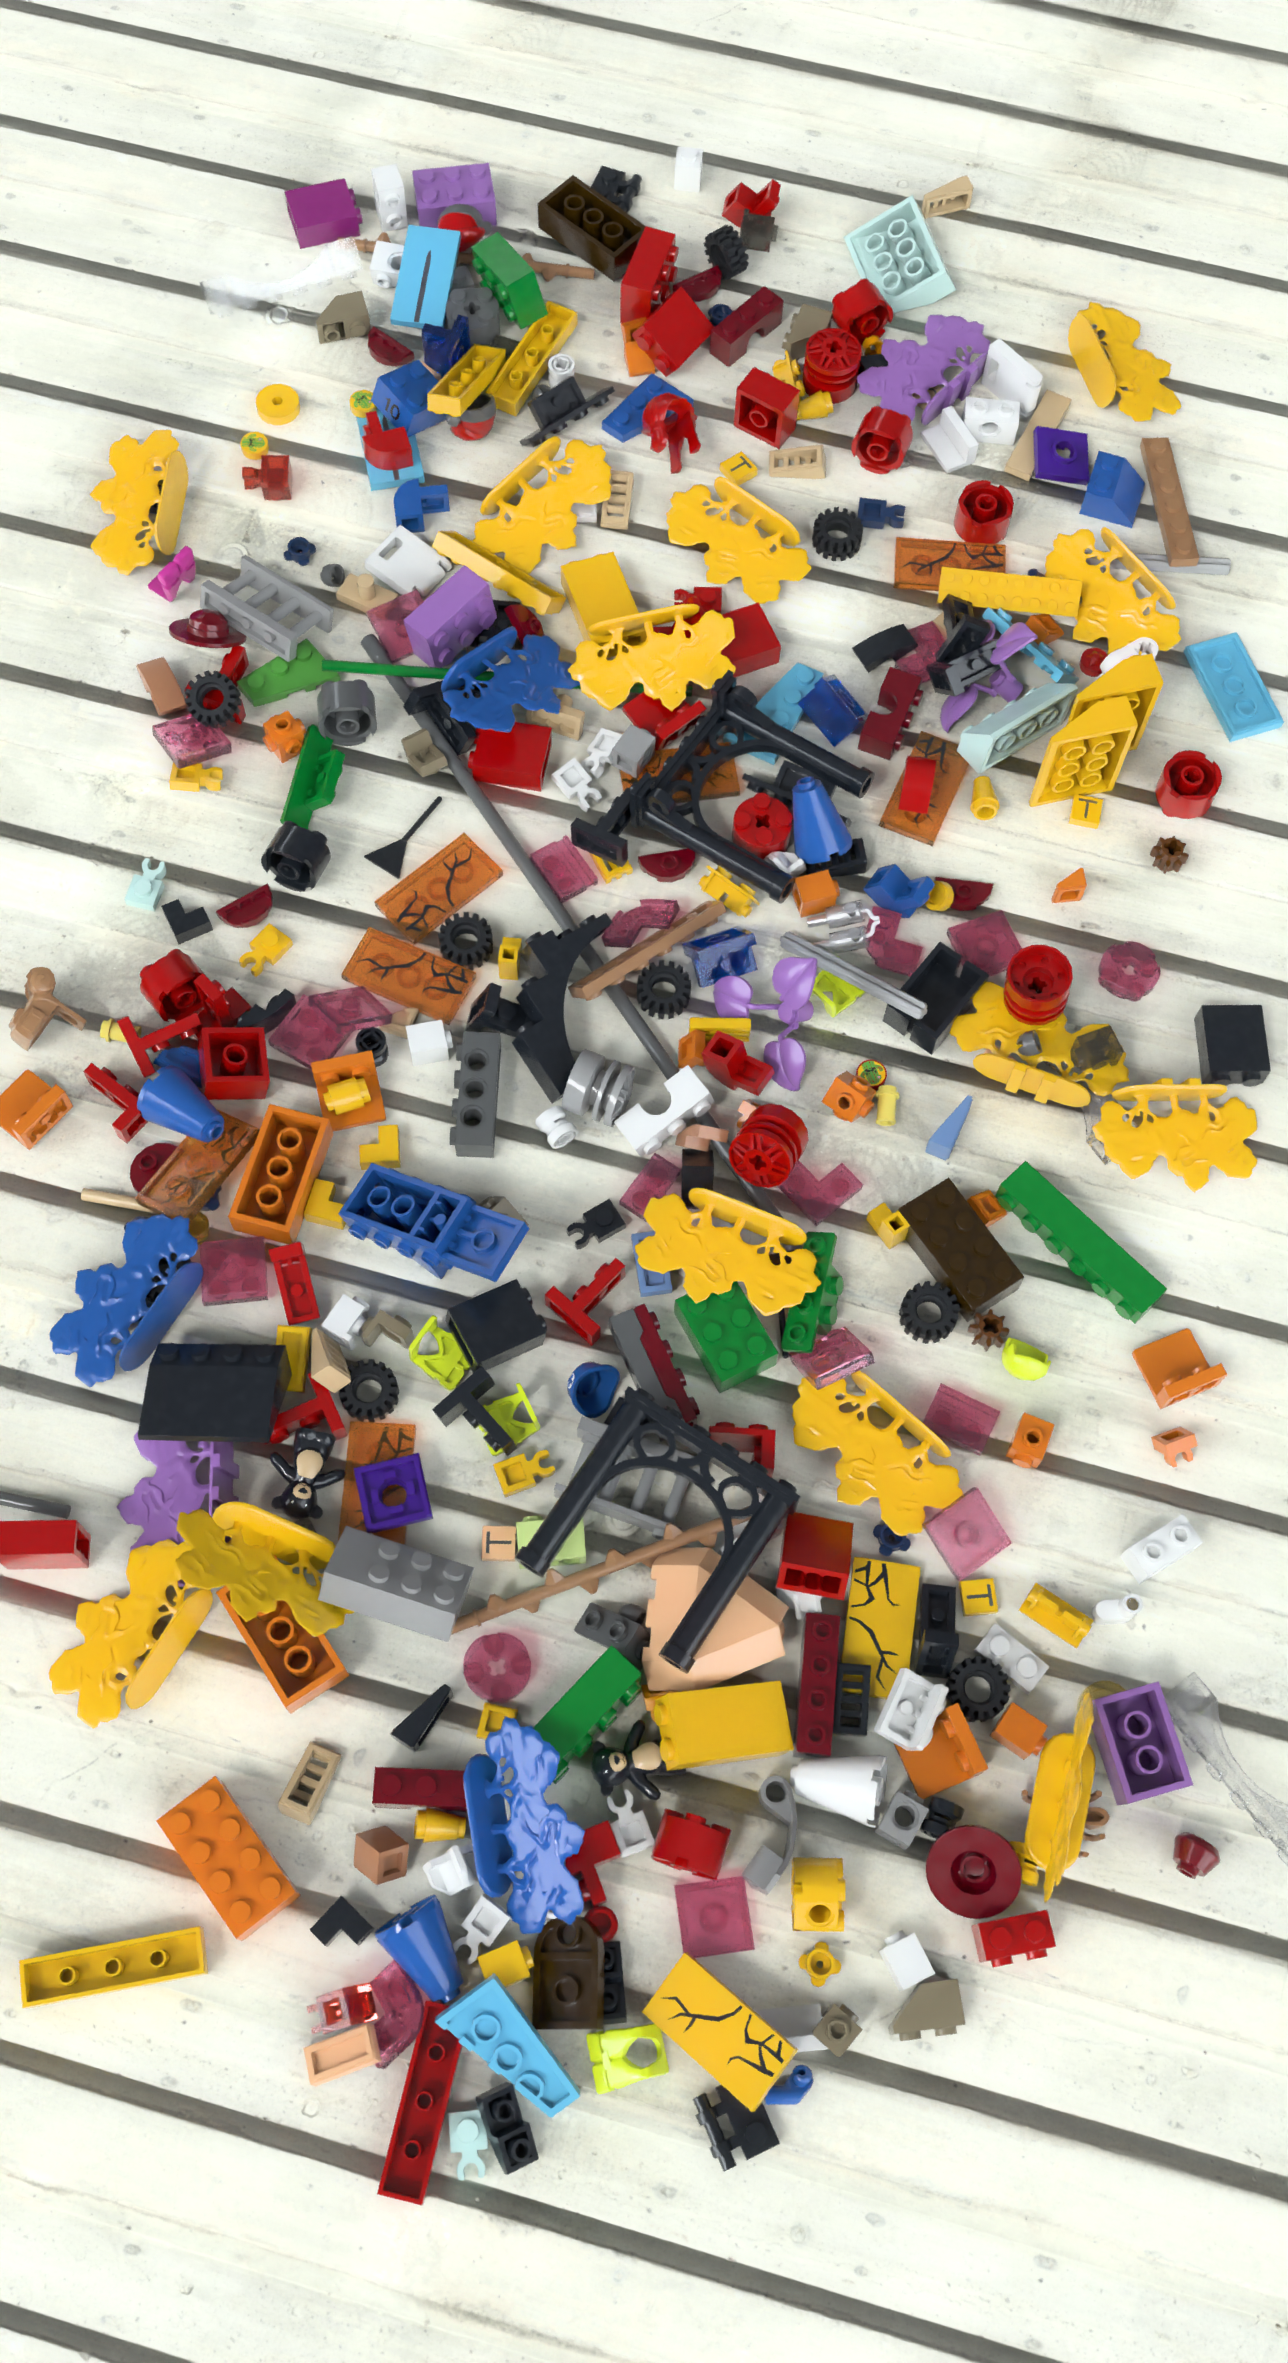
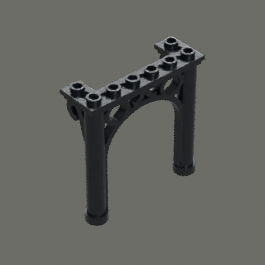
M728 670L722 678L716 679L711 688V710L706 716L703 715L699 718L695 730L690 736H685L682 739L678 751L674 756H669L666 759L658 776L651 778V774L646 772L640 780H635L631 785L628 793L630 796L631 826L637 828L638 826L643 827L646 824L769 894V898L781 904L792 891L795 877L718 835L703 819L699 801L703 787L709 777L721 765L732 758L752 752H768L780 755L861 799L869 790L875 773L865 767L859 768L775 723L755 707L758 703L756 696L748 688L737 685V679L733 677V672ZM723 733H733L738 738L736 744L729 746H720L716 743V740ZM744 733L755 739L744 741ZM709 745L711 753L706 756H700ZM688 770L693 774L691 782L681 780ZM684 791L691 796V801L676 806L672 796L676 792ZM692 813L695 825L683 816Z
M628 1386L625 1390L623 1405L528 1545L521 1547L515 1556V1560L532 1573L543 1577L602 1488L610 1480L624 1472L641 1468H655L676 1473L690 1480L710 1498L716 1507L723 1524L725 1541L723 1554L718 1565L669 1641L665 1643L659 1653V1656L666 1662L688 1674L696 1662L693 1658L783 1518L787 1519L789 1514L793 1516L800 1495L796 1494L797 1489L791 1483L780 1479L778 1482L768 1476V1470L758 1462L751 1461L748 1463L740 1458L739 1451L725 1442L720 1445L710 1438L711 1434L700 1425L694 1424L692 1427L682 1421L683 1416L669 1406L662 1408L654 1403V1397L641 1388L634 1390ZM648 1433L658 1434L668 1442V1451L661 1456L647 1457L640 1444L642 1437ZM633 1440V1447L637 1458L615 1464L630 1441ZM676 1440L698 1454L692 1458L678 1456L677 1462L671 1460L676 1451ZM710 1462L732 1475L725 1478L719 1484L718 1491L712 1486L715 1483V1479L709 1472ZM700 1466V1474L693 1469ZM730 1486L741 1487L742 1490L750 1494L752 1503L744 1510L728 1509L723 1498L724 1491ZM758 1493L764 1496L761 1502H759ZM751 1516L749 1522L733 1544L734 1533L731 1519H746Z

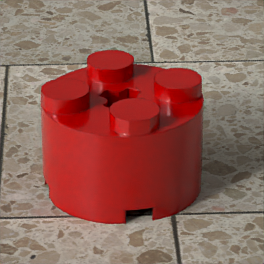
M867 278L861 279L845 292H839L832 300L834 305L832 319L838 328L852 333L859 340L861 346L864 340L872 335L880 338L886 332L884 326L887 322L891 324L893 320L891 306L876 285Z
M879 406L872 407L870 412L863 417L852 441L851 450L854 458L856 455L864 469L876 474H888L890 470L900 468L913 439L911 419L905 414H899L890 409Z
M980 480L968 484L963 489L958 500L954 527L957 534L966 541L968 547L975 549L980 546L994 545L1006 537L1013 512L1014 500L1011 493L1004 486L999 485L997 487L990 485L991 481Z
M1194 750L1178 752L1167 761L1155 790L1157 801L1166 816L1192 819L1206 814L1222 782L1221 770L1215 761L1213 763L1205 758V754Z
M757 793L754 797L742 802L736 809L733 819L732 841L734 844L763 860L774 851L787 852L793 816L781 801L770 797L766 793Z
M173 949L166 956L160 958L154 964L146 965L140 971L139 975L142 979L140 990L164 1021L169 1022L168 1019L179 1021L194 1013H199L203 1009L194 980L201 974H204V972L189 955L183 953L180 949Z
M665 1809L652 1848L651 1858L671 1868L692 1872V1875L717 1880L732 1830L717 1824H712L710 1828L709 1825L705 1824L707 1819L692 1813L684 1815L674 1810Z

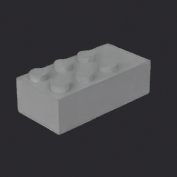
M345 1526L324 1571L318 1600L449 1642L467 1596L474 1567Z

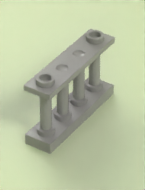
M247 555L241 558V575L225 587L221 588L210 580L201 584L200 607L202 609H212L220 612L228 620V625L288 662L296 657L298 637L314 625L327 633L332 631L334 611L332 607ZM247 585L259 591L245 602L234 596V594ZM270 598L281 604V606L268 615L256 609ZM291 612L304 618L290 629L278 623Z
M583 1416L581 1417L577 1434L579 1438H582L581 1441L584 1444L570 1481L608 1425ZM642 1438L640 1441L647 1457L664 1455L669 1448ZM633 1440L630 1441L615 1464L631 1459V1456L637 1458L633 1447ZM676 1450L671 1460L677 1462L678 1456L682 1458H692L694 1456ZM700 1466L693 1469L700 1474ZM644 1468L630 1509L611 1502L621 1474L610 1480L602 1488L599 1497L595 1498L588 1509L651 1531L654 1538L661 1540L663 1539L665 1525L670 1522L674 1524L690 1480L674 1473L677 1477L661 1520L642 1514L657 1471L662 1469ZM556 1483L554 1496L560 1498L567 1486Z

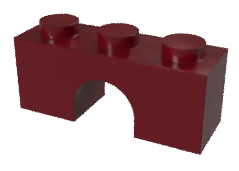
M763 286L711 330L710 354L727 367L733 365L747 353V344L754 332L765 338L782 323L784 300Z
M893 667L889 668L880 688L877 705L887 708L892 713L879 714L870 711L860 733L858 750L889 761L894 750L899 752L905 736L901 734L903 728L909 729L914 716L911 710L913 706H919L924 693L920 689L922 677Z
M375 1767L372 1804L376 1808L411 1809V1807H434L445 1809V1811L467 1812L464 1792L465 1771Z

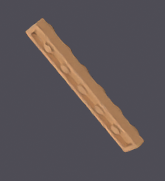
M1142 438L1140 450L1169 567L1197 566L1199 555L1169 438Z
M704 902L568 986L572 998H582L586 1001L597 998L602 994L601 990L608 985H617L624 981L627 973L632 970L638 971L649 965L648 960L655 956L659 957L672 951V945L677 942L690 940L696 935L695 931L701 927L707 928L718 922L717 917L727 912L723 902Z

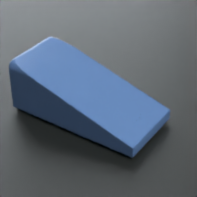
M968 1095L928 1141L926 1153L945 1161L949 1159L973 1101L972 1096Z

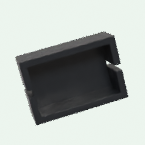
M942 942L936 945L900 988V990L927 1003V1014L918 1020L887 1004L883 1017V1022L903 1036L909 1032L911 1034L910 1040L931 1055L949 1035L954 1020L958 1016L966 1014L972 1007V998L989 978V974L968 960L963 965L960 977L955 976L962 956Z

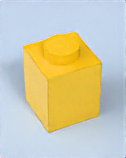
M518 1940L477 1957L484 1979L486 1980L495 1973L505 1988L530 1978L529 1968L535 1966L528 1946L520 1947Z

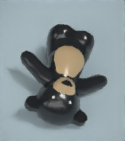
M297 1428L294 1437L293 1467L288 1464L281 1454L274 1452L270 1455L271 1464L289 1483L281 1496L273 1498L271 1506L274 1509H280L287 1516L295 1519L321 1518L323 1510L317 1505L316 1490L335 1484L346 1475L343 1469H335L328 1473L320 1474L334 1447L336 1438L333 1435L317 1432L309 1428Z
M637 1720L633 1724L623 1750L606 1747L600 1741H596L592 1745L594 1756L591 1762V1770L594 1779L600 1785V1792L603 1796L611 1795L614 1787L620 1785L628 1778L645 1796L656 1801L660 1799L661 1793L646 1776H682L686 1774V1768L667 1771L666 1763L660 1755L661 1737L639 1746L645 1731V1722L643 1720Z

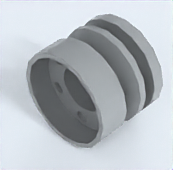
M584 1049L577 1058L567 1081L562 1099V1109L583 1116L589 1107L593 1105L592 1120L599 1122L604 1115V1125L613 1128L615 1125L614 1121L625 1111L630 1100L635 1068L626 1064L620 1073L621 1062L614 1060L608 1070L604 1071L605 1056Z

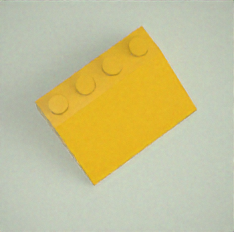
M1133 655L1123 659L1077 694L1067 725L1096 702L1107 697L1116 698L1127 695L1138 723L1128 751L1136 750L1164 683L1153 655Z
M1127 695L1116 698L1107 697L1096 702L1050 738L1029 800L1030 807L1073 799L1074 794L1087 796L1113 789L1138 727Z

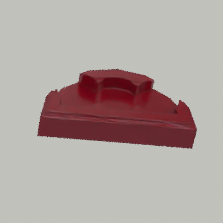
M718 265L673 284V292L682 286L693 301L699 302L711 298L720 288L721 271Z
M375 326L370 330L368 334V349L370 355L377 362L386 366H401L415 359L413 351Z
M519 604L509 605L505 608L512 626L517 630V636L522 646L523 638L527 634L539 637L544 635L541 622L528 608Z
M682 849L638 856V864L642 872L657 878V881L674 882L683 879L685 874L694 866L695 852L690 849Z
M935 877L934 880L947 882L952 887L954 898L950 908L959 911L976 909L977 906L990 898L994 886L991 883Z
M268 883L216 910L217 916L225 924L235 928H248L259 924L268 916L272 909L273 896Z
M156 1143L145 1147L136 1155L130 1167V1180L135 1192L141 1198L145 1199L181 1154V1148L170 1143Z

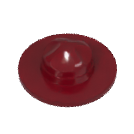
M212 609L196 610L191 613L189 618L174 621L169 625V634L174 639L198 647L231 648L242 645L247 638L246 635L228 625V620L220 612Z
M962 1825L946 1831L933 1843L926 1861V1877L933 1895L946 1909L962 1917L984 1919L1000 1914L1014 1902L1021 1887L1022 1868L1015 1849L1002 1835L983 1826Z

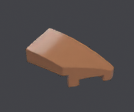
M697 1124L691 1125L677 1135L675 1145L709 1152L711 1140L727 1143L729 1130Z

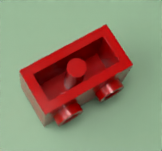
M1047 1910L987 1921L971 1926L979 1962L991 1961L992 1968L1013 1964L1012 1956L1025 1954L1027 1961L1047 1957L1046 1949L1056 1947Z

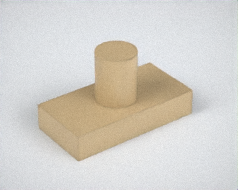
M350 573L336 592L338 601L385 622L399 603V594L374 584V579L370 574H361L358 577Z
M566 694L558 695V698L561 700L559 714L549 713L544 709L526 711L525 723L551 727L552 732L578 741L583 734L585 712L572 708L573 701Z

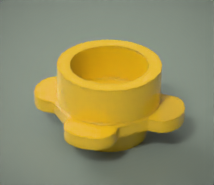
M825 1942L816 1943L813 1951L808 1955H801L798 1960L799 1967L807 1971L811 1977L812 1985L816 1987L823 1986L825 1980L830 1975L838 1974L841 1970L840 1961L834 1959L833 1955L829 1952V1946ZM817 1961L823 1962L822 1968L817 1967Z

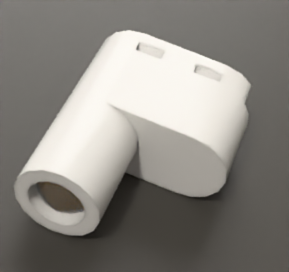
M1128 1594L1123 1599L1102 1600L1092 1608L1094 1623L1097 1625L1127 1623L1142 1610L1143 1602L1136 1594Z

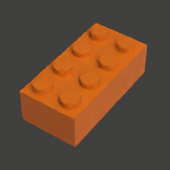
M269 1104L228 1215L235 1231L284 1244L296 1242L315 1178L318 1179L333 1137L329 1119Z
M224 1586L216 1591L281 1702L290 1714L350 1676L324 1634L316 1637L310 1635L296 1621L286 1601H277L275 1611L267 1614L258 1612L256 1618L245 1622L230 1605L229 1589Z
M216 1776L156 1820L236 1939L244 1941L301 1896L229 1790Z

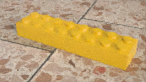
M549 300L547 301L545 306L548 315L532 323L485 392V394L494 396L496 409L516 417L547 371L550 358L559 353L577 326V312Z
M474 344L427 394L428 411H433L435 414H450L452 417L461 416L498 375L506 363V349Z
M438 531L432 547L437 550L439 555L448 556L451 558V562L457 565L467 566L486 582L493 583L494 588L498 590L503 589L509 597L518 598L523 605L535 608V612L540 615L560 613L566 600L564 595L458 532Z
M942 567L937 603H942L947 594L971 602L972 607H990L992 609H999L1001 607L1004 610L1077 617L1083 581Z
M198 1926L19 1960L22 2008L28 2009L208 1974L204 1928Z

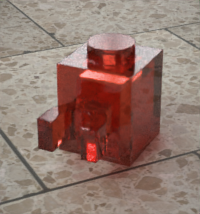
M261 455V469L242 467L245 490L262 487L264 500H292V468L289 455Z
M370 1982L315 1997L316 2004L307 2006L308 2013L318 2012L320 2018L319 2025L311 2027L312 2035L323 2032V2035L378 2020Z

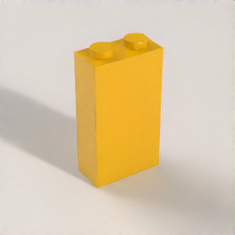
M614 552L597 554L591 558L572 561L560 566L561 585L584 641L590 640L596 642L599 646L605 645L612 635H592L588 632V628L591 625L639 613ZM645 628L623 632V641L632 646L643 644L646 640ZM615 644V649H609L607 658L617 655L618 644ZM623 645L622 652L628 653V648ZM603 649L597 652L598 657H602Z
M781 1680L667 1693L655 1700L654 1720L660 1728L662 1739L660 1742V1755L666 1763L667 1771L778 1757L794 1750Z

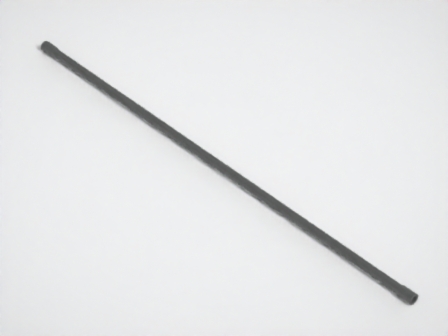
M369 634L362 639L361 645L373 663L393 664L388 657V653L374 634ZM385 676L405 704L412 692L403 677ZM423 711L413 714L412 716L421 729L426 728L429 731L432 743L445 755L448 763L447 766L563 931L571 928L572 931L577 930L579 927L428 712ZM590 943L580 953V956L591 972L604 965V962ZM608 985L603 988L666 1079L669 1080L678 1073L679 1069L620 985ZM708 1111L700 1117H694L699 1125L720 1129ZM727 1139V1143L711 1140V1143L755 1206L760 1210L783 1218L762 1187L746 1182L735 1172L729 1160L728 1151L731 1145L729 1140ZM783 1244L786 1251L803 1249V1244L798 1246Z

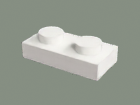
M996 1623L973 1651L978 1656H981L982 1659L985 1660L988 1657L993 1660L992 1663L994 1665L999 1664L1002 1666L1001 1672L1003 1674L1007 1673L1008 1680L1027 1695L1050 1667Z

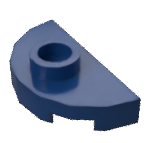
M187 1046L165 1049L154 1060L153 1064L161 1068L168 1065L180 1067L197 1087L202 1089L198 1050Z

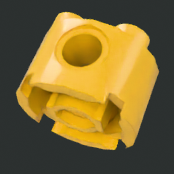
M793 1857L791 1870L793 1931L844 1932L842 1901H845L846 1885L845 1879H843V1858Z

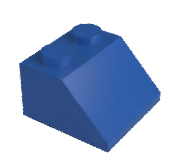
M1098 451L1079 514L1132 528L1145 482L1126 458Z

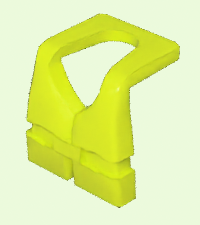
M822 969L815 978L811 996L817 995L824 1003L826 1012L834 1018L855 1003L857 997L861 998L866 992ZM822 992H832L833 1002Z
M432 1315L410 1344L409 1358L433 1380H438L442 1387L451 1392L455 1390L464 1377V1370H468L470 1367L453 1335L439 1328L437 1317ZM429 1332L438 1342L439 1353L419 1355L420 1342L425 1334Z
M520 1383L515 1384L519 1391L518 1393L492 1401L493 1404L488 1406L486 1404L482 1405L512 1438L515 1445H518L541 1428ZM521 1402H524L533 1423H522L513 1419L514 1413ZM479 1425V1429L485 1433L484 1436L487 1435V1433ZM487 1444V1446H488V1448H489V1451H490V1453H491L492 1456H495V1457H496V1456H498V1455L504 1453L501 1449L498 1450L497 1452H495V1451Z
M654 2023L631 2028L605 2030V2033L601 2030L587 2033L586 2035L590 2060L595 2063L592 2066V2072L598 2094L615 2090V2087L616 2089L623 2088L635 2082L665 2075L669 2072L662 2032ZM637 2038L653 2040L657 2049L656 2060L644 2068L635 2065L626 2057L629 2047Z

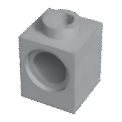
M630 724L612 749V765L637 779L655 754V737L649 731L642 728L639 729Z
M905 1790L904 1794L897 1791L874 1832L906 1850L912 1843L929 1809L922 1805L924 1800L916 1794ZM903 1808L910 1813L912 1818L910 1826L902 1827L895 1821L894 1814L896 1809Z

